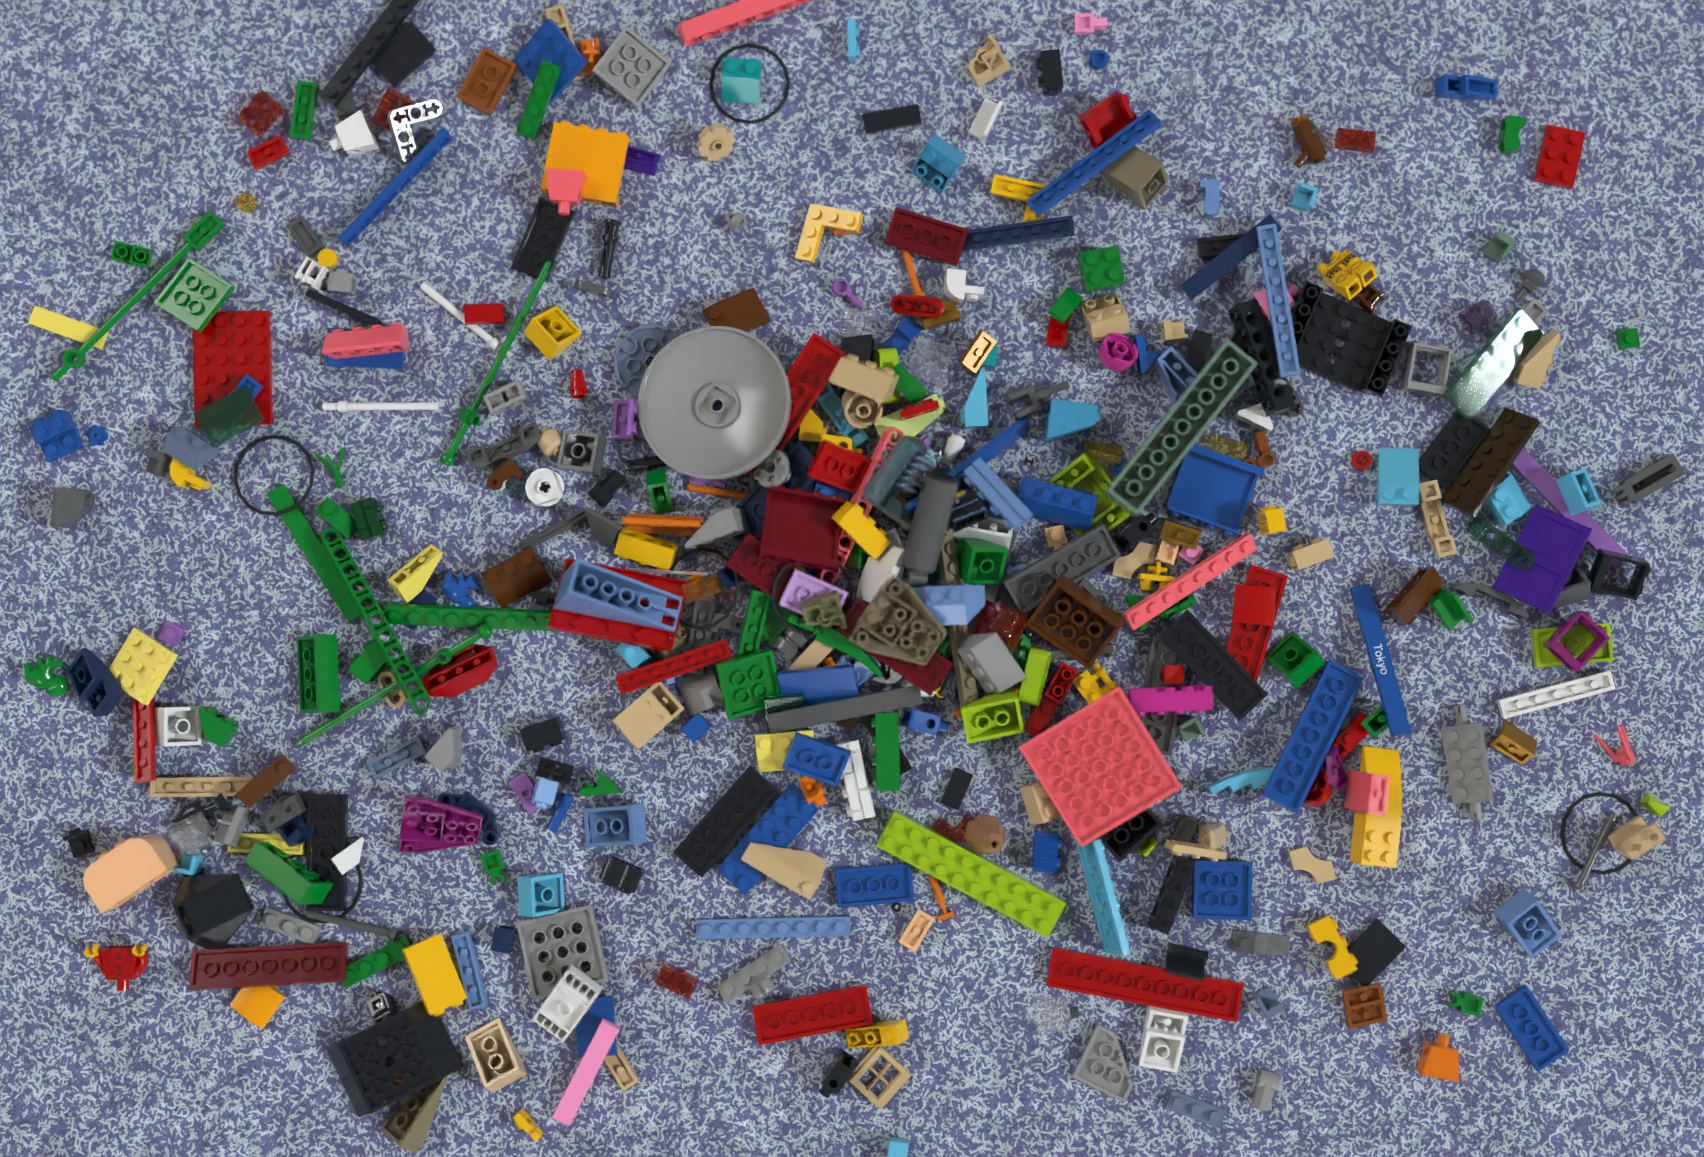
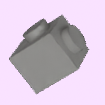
M336 269V272L329 271V276L326 278V288L332 294L355 296L357 277L343 269Z

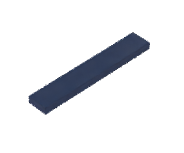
M1269 214L1179 287L1192 301L1259 248L1256 233L1257 226L1276 223L1277 232L1282 228Z
M1071 215L969 230L962 252L1075 236L1073 217Z

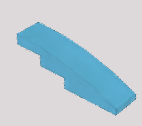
M1262 767L1242 771L1222 778L1205 787L1212 795L1228 787L1229 791L1235 792L1247 784L1251 789H1256L1268 782L1275 767Z

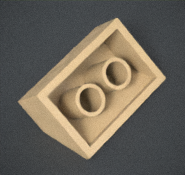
M848 354L840 358L829 382L883 403L893 396L899 375L895 374V371L891 368L884 367L882 369L877 367L875 362L868 360L864 362L859 360L858 356Z

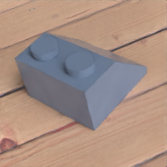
M177 426L166 435L163 449L165 453L194 471L201 468L220 453L221 450L194 432L181 426Z

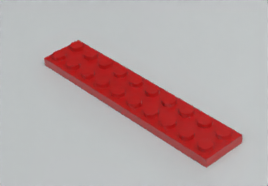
M1058 947L1052 948L1046 986L1233 1022L1238 1020L1244 986L1242 982L1205 975L1203 981L1167 974L1163 967Z

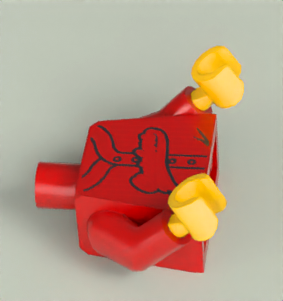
M138 942L135 945L107 946L100 949V951L98 950L99 944L95 943L92 948L87 945L84 951L87 957H92L103 975H105L106 980H117V991L129 990V980L139 977L150 962L146 951L148 945H139Z

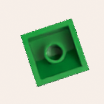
M964 539L959 563L960 578L966 584H1001L1008 548L983 539Z
M1293 631L1264 656L1283 679L1295 689L1324 664L1318 651Z

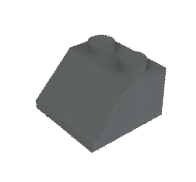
M564 429L557 467L582 474L601 476L608 439L600 434Z
M1575 564L1553 610L1589 599L1591 582L1577 564Z

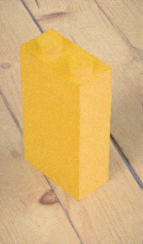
M437 933L402 949L428 1015L433 1014L436 1017L445 1012L444 1009L449 1006L455 1008L463 1004V1000L467 999V996L441 933Z

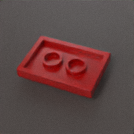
M1548 124L1544 132L1534 181L1571 190L1574 187L1586 133Z
M824 439L806 474L855 494L872 459Z

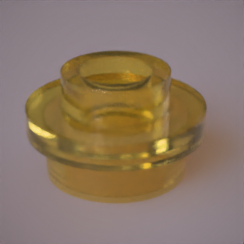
M244 193L238 197L237 206L241 211L249 213L256 208L257 200L252 194ZM247 200H250L249 206H245Z

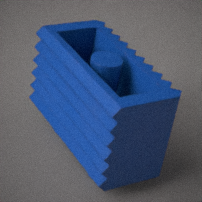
M1034 830L1031 866L1033 871L1056 872V868H1060V856H1057L1058 848L1061 849L1062 837H1059L1057 832Z

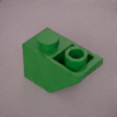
M214 707L200 708L198 713L204 737L220 747L228 746L240 726L236 725V721L231 717H223L218 714L219 710Z

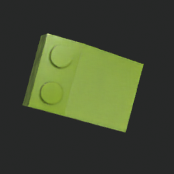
M1015 688L1004 690L1001 693L990 694L960 707L967 744L1024 732L1019 699Z

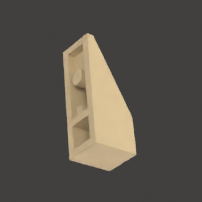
M1221 822L1198 824L1199 843L1209 850H1216L1226 844L1229 833L1225 824Z

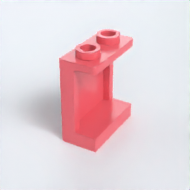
M1348 770L1344 808L1367 814L1386 816L1390 776Z

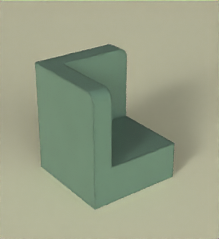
M1500 230L1493 235L1482 253L1498 264L1506 258L1516 240Z
M1191 716L1176 726L1185 742L1198 735L1206 734L1196 716Z

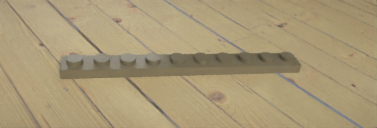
M950 520L938 559L942 586L961 585L955 539ZM948 625L960 707L979 700L976 678L957 651L969 636L968 625Z

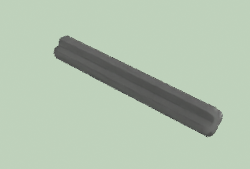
M581 510L519 542V548L523 551L531 546L535 547L587 520L585 510Z

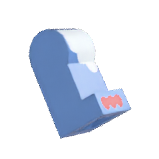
M1200 180L1197 183V191H1202L1200 214L1204 218H1212L1219 210L1220 180Z

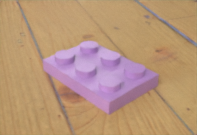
M795 568L779 601V605L803 615L799 601L837 590L842 607L848 592Z

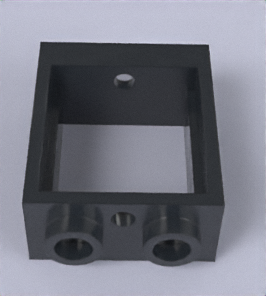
M1599 548L1588 575V579L1591 582L1590 589L1637 600L1643 591V583L1650 573L1651 564L1642 558ZM1611 559L1636 564L1627 589L1602 583Z

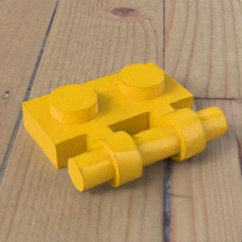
M1098 662L1092 665V668L1095 670L1094 674L1091 675L1088 670H1085L1073 681L1074 686L1088 704L1117 686L1116 682L1112 681L1107 675V670L1101 667ZM1099 677L1106 685L1102 689L1095 681Z

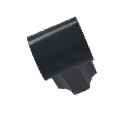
M615 469L601 483L596 484L589 491L588 495L603 508L612 500L613 495L627 480Z

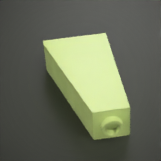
M934 394L914 404V407L922 405V401L932 398L933 401L938 400L940 408L937 411L902 421L900 416L902 408L880 418L874 425L879 439L887 427H896L904 434V442L900 448L902 449L912 440L913 436H917L943 414L945 404L942 397L938 398L937 394ZM893 432L890 435L891 441L896 439V432Z

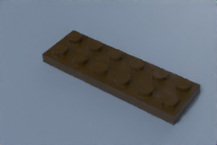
M1505 407L1441 502L1448 507L1476 517L1533 435L1540 421L1537 418Z

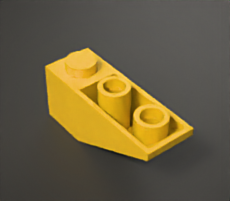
M906 1019L888 1020L845 1029L848 1048L900 1045L909 1039Z

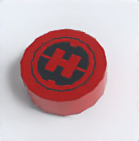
M1363 450L1354 453L1351 457V463L1357 470L1367 469L1372 462L1371 455Z

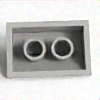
M996 632L969 635L957 650L987 694L1001 693L1026 677Z

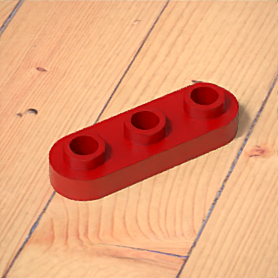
M899 293L891 299V307L898 314L937 318L943 314L945 309L944 303L937 297Z

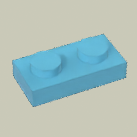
M848 19L849 63L856 62V56H860V44H856V37H859V25H855V19Z

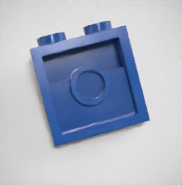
M62 410L53 411L50 413L51 417L33 420V425L29 426L35 443L40 445L48 463L85 448L69 412Z

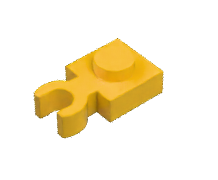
M521 1108L513 1117L514 1122L520 1130L523 1129L525 1132H528L536 1142L542 1137L543 1131L534 1124L535 1121Z

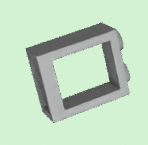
M1416 341V343L1408 347L1401 390L1435 397L1445 395L1453 349H1448L1446 345L1442 344L1432 346L1427 345L1428 342ZM1416 352L1441 356L1436 385L1411 381Z

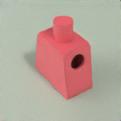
M547 168L549 199L552 204H558L559 215H569L570 205H580L586 182V174L584 171Z

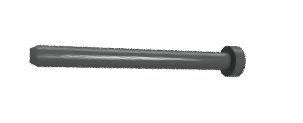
M1609 813L1577 881H1573L1571 884L1575 889L1585 892L1586 887L1584 884L1617 818L1616 813Z

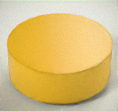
M323 249L318 254V262L321 266L331 269L337 265L338 255L332 249Z

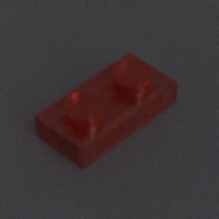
M1337 128L1334 148L1372 153L1375 146L1376 132Z

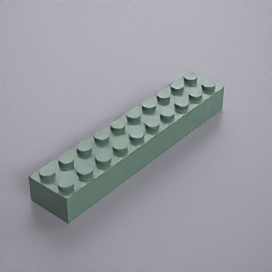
M1225 340L1103 493L1132 517L1137 516L1258 363L1230 340Z

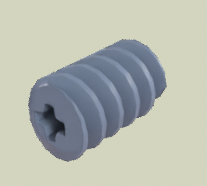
M916 452L919 457L912 456L914 463L907 464L910 470L904 469L903 472L906 477H899L902 483H895L897 487L910 495L912 493H919L915 487H922L919 481L924 479V473L926 470H929L928 467L935 468L932 461L919 452Z

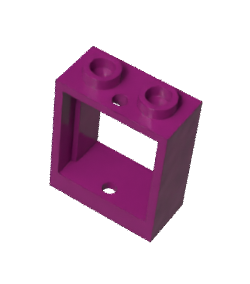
M1574 611L1542 645L1569 671L1578 672L1610 637L1605 634L1606 630L1602 626L1596 625L1592 621L1591 615L1587 612ZM1576 621L1595 638L1577 658L1558 642Z

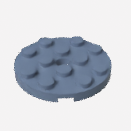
M648 324L636 327L625 335L615 350L613 364L619 383L629 394L638 398L642 379L648 368L647 361L650 358H654L663 347L677 338L678 334L665 326Z

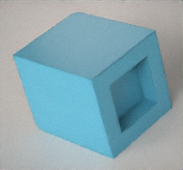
M1300 183L1294 190L1289 206L1308 212L1314 205L1319 189Z
M187 849L183 850L181 863L179 866L174 867V871L189 875L200 873L205 853Z

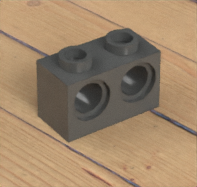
M300 793L295 794L261 814L260 818L268 831L272 832L307 811V804Z

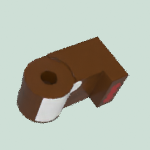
M510 458L488 477L487 485L491 490L502 491L514 477L521 479L526 474L516 461Z

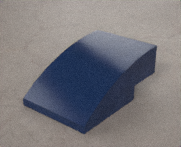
M82 648L68 667V675L79 701L88 702L93 717L108 716L122 698L124 692L110 669L87 648Z

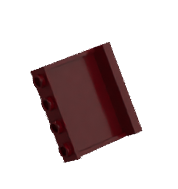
M783 485L771 486L767 492L758 558L834 572L839 565L837 556L841 527L832 519V516L847 500L835 495L830 497L823 496L820 492L807 493L799 488H794L793 490L786 489Z

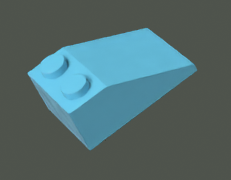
M1378 448L1376 505L1417 506L1419 504V449Z

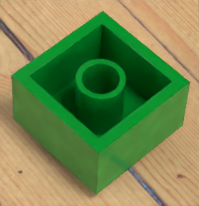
M1118 245L1080 252L1077 256L1084 294L1120 288L1124 285L1125 281Z

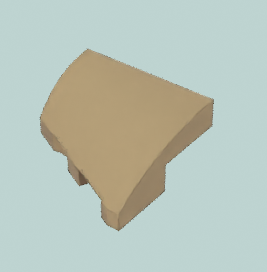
M990 34L983 48H979L976 57L970 61L967 68L979 88L1011 69V66L1001 52L1000 46L992 34Z

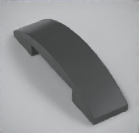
M535 421L519 428L518 435L488 448L482 444L466 451L469 466L471 468L491 466L507 461L510 458L512 459L525 452L541 438L537 422Z
M1477 583L1450 585V589L1466 596H1473L1476 591L1505 604L1502 611L1518 618L1528 617L1526 610L1514 598L1493 589L1491 586Z

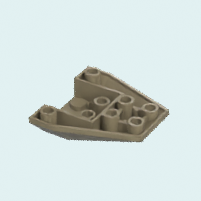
M892 574L879 588L860 616L849 640L866 651L926 665L947 635V632L913 589Z

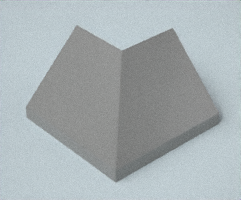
M712 666L705 668L704 675L691 674L676 681L690 716L723 703L721 688Z

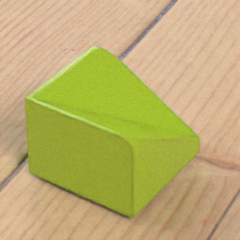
M1650 792L1640 800V803L1655 816L1662 817L1671 808V806L1661 804Z

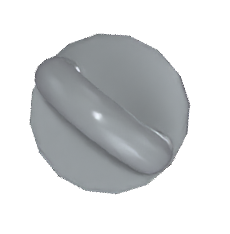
M738 212L736 214H728L725 220L729 223L731 230L738 232L744 226L746 217Z

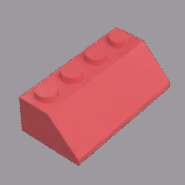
M391 323L389 327L372 325L370 326L371 329H363V327H353L351 331L335 329L332 330V333H326L322 352L333 359L410 351L408 328L401 325V323Z

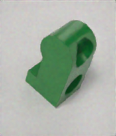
M1507 115L1502 119L1498 144L1500 153L1510 155L1520 147L1519 131L1526 125L1527 118Z

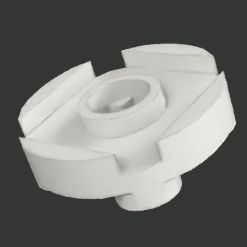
M547 468L533 471L525 484V493L528 499L534 505L549 507L556 504L564 491V483L561 476ZM543 482L545 483V485L550 486V488L547 489V493H544V491H540L539 489L541 487V483Z

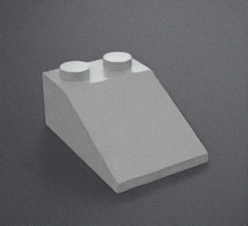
M730 505L719 508L720 512L714 513L685 544V548L697 549L750 531L744 509L736 508V506L730 507Z

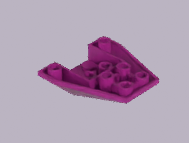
M404 795L399 852L421 853L479 844L483 815L427 797Z

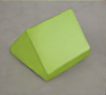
M1153 838L1145 840L1136 850L1147 857L1158 842Z

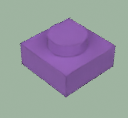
M166 621L158 639L178 646L186 629Z

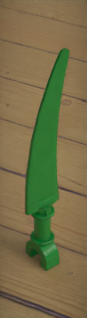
M793 613L790 615L788 622L812 632L813 635L816 634L814 640L848 654L869 668L878 677L882 676V672L869 656L843 634L831 627H823L821 625L819 628V625H806L804 618L802 619Z

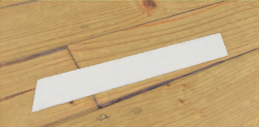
M629 568V570L636 572L708 576V573Z

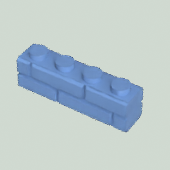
M980 457L963 471V476L965 477L963 481L970 488L972 486L975 487L978 491L976 495L983 502L985 500L988 501L991 505L989 509L996 516L998 514L1001 515L1004 519L1002 523L1009 530L1013 528L1016 532L1032 518L1033 513Z

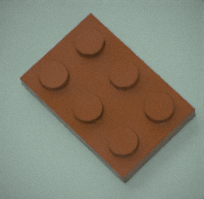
M483 47L456 97L492 116L517 71L518 65Z

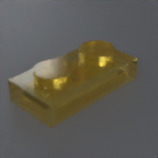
M1084 440L1082 454L1085 453L1096 460L1120 464L1122 459L1121 446Z

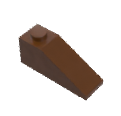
M279 753L235 795L250 808L288 777L296 767L283 754Z

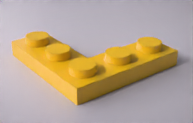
M994 174L990 195L1026 202L1047 185ZM1026 204L1023 222L1043 220L1044 213L1037 217Z
M810 203L795 259L814 263L825 227L859 233L864 215L861 212Z

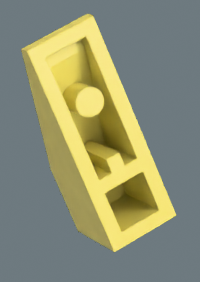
M430 544L390 577L387 581L396 596L406 603L415 598L423 590L443 552Z

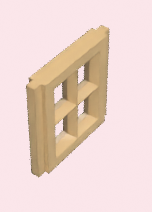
M876 1046L854 1068L849 1082L881 1110L912 1074L882 1046ZM882 1056L889 1063L878 1073L871 1066ZM892 1065L899 1074L889 1083L882 1075ZM869 1069L876 1077L866 1087L859 1079ZM880 1079L887 1087L877 1097L870 1089Z

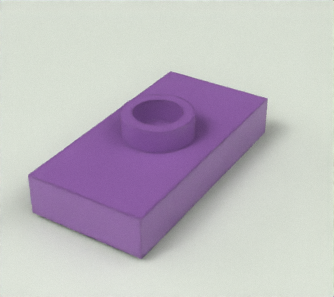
M526 771L508 782L529 814L539 809L535 807V804L530 803L535 785Z

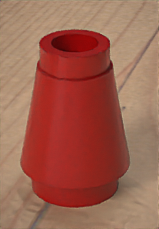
M581 369L571 371L569 388L571 398L582 399L587 397L588 389L583 370Z

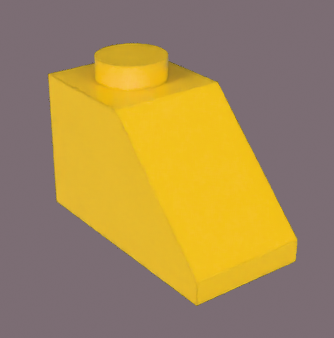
M810 409L800 425L799 441L802 443L819 444L822 434H827V428H823V422Z

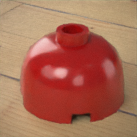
M1319 769L1303 805L1318 807L1324 805L1329 800L1333 787L1328 783V776H1326L1323 770Z

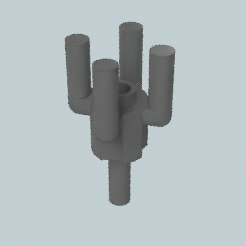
M1067 380L1049 388H1046L1044 384L1035 388L1033 385H1028L1008 393L1005 397L1008 403L1024 397L1027 407L1015 411L1013 414L1015 421L1024 416L1026 417L1038 412L1043 404L1051 401L1050 395L1067 389L1070 386Z

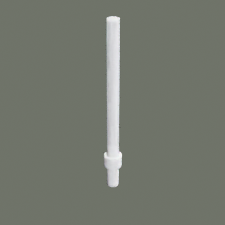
M425 282L420 286L424 292L465 324L464 313ZM466 325L489 343L490 348L494 351H500L502 342L499 339L493 338L478 325ZM508 350L505 357L509 359L513 353Z
M338 401L337 403H323L322 408L323 410H338V412H347L348 410H439V403H347V401Z

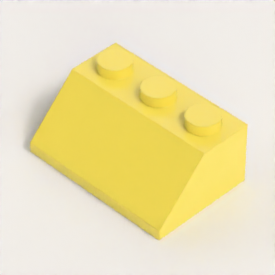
M814 730L756 734L755 741L759 773L787 770L782 768V764L796 732L814 737Z

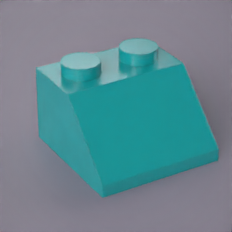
M723 57L722 102L760 104L761 60Z

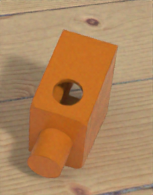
M1438 1032L1436 1043L1425 1042L1416 1068L1419 1074L1459 1082V1051L1449 1045L1450 1035Z

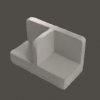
M230 805L231 810L225 811L222 820L217 819L216 821L220 826L214 841L236 848L251 811L244 807Z

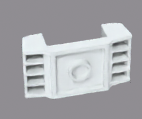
M571 965L532 1021L538 1023L563 1043L604 987L600 986L574 965Z

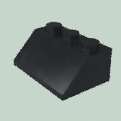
M1147 808L1097 839L1101 840L1104 847L1120 863L1163 823Z

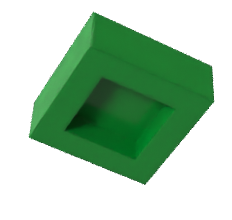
M1638 328L1616 331L1618 350L1640 347Z

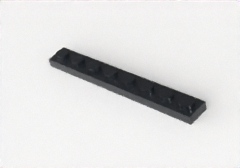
M392 0L320 92L319 96L337 108L420 0Z

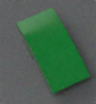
M115 241L110 259L149 269L154 250Z
M1067 287L1048 313L1056 321H1060L1063 324L1083 297Z
M897 363L893 368L895 374L899 375L896 388L912 403L916 404L929 390L917 377H913L901 363Z

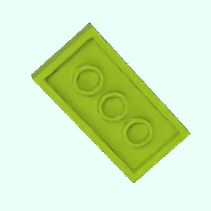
M1598 623L1596 625L1602 626L1606 630L1605 634L1610 639L1587 663L1614 661L1610 623ZM1582 625L1571 626L1558 642L1577 658L1595 638ZM1558 627L1531 629L1535 668L1563 665L1542 645Z

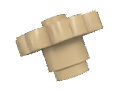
M714 123L705 127L699 133L698 138L700 141L696 143V146L702 157L706 156L708 161H718L721 156L727 157L733 150L732 144L735 142V138L730 128H725L724 124Z

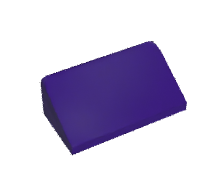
M628 146L624 169L655 176L660 154Z

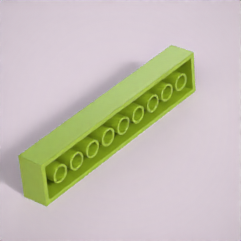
M896 809L893 810L876 843L877 847L1047 938L1066 905L1065 900L986 857L974 853L971 849Z

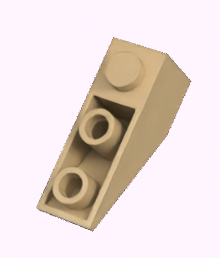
M1552 329L1519 360L1513 376V380L1517 384L1540 389L1541 384L1545 383L1547 378L1546 371L1554 360L1553 353L1561 342V334L1558 331Z

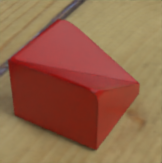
M1162 665V684L1184 685L1182 665Z

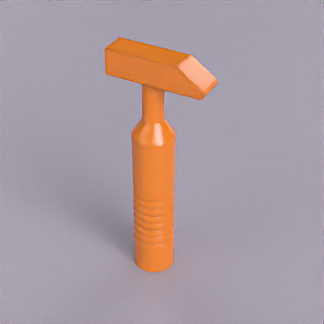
M933 876L928 877L938 905L942 907L944 913L937 916L936 919L944 920L955 916L954 911L947 912L946 902L937 878Z

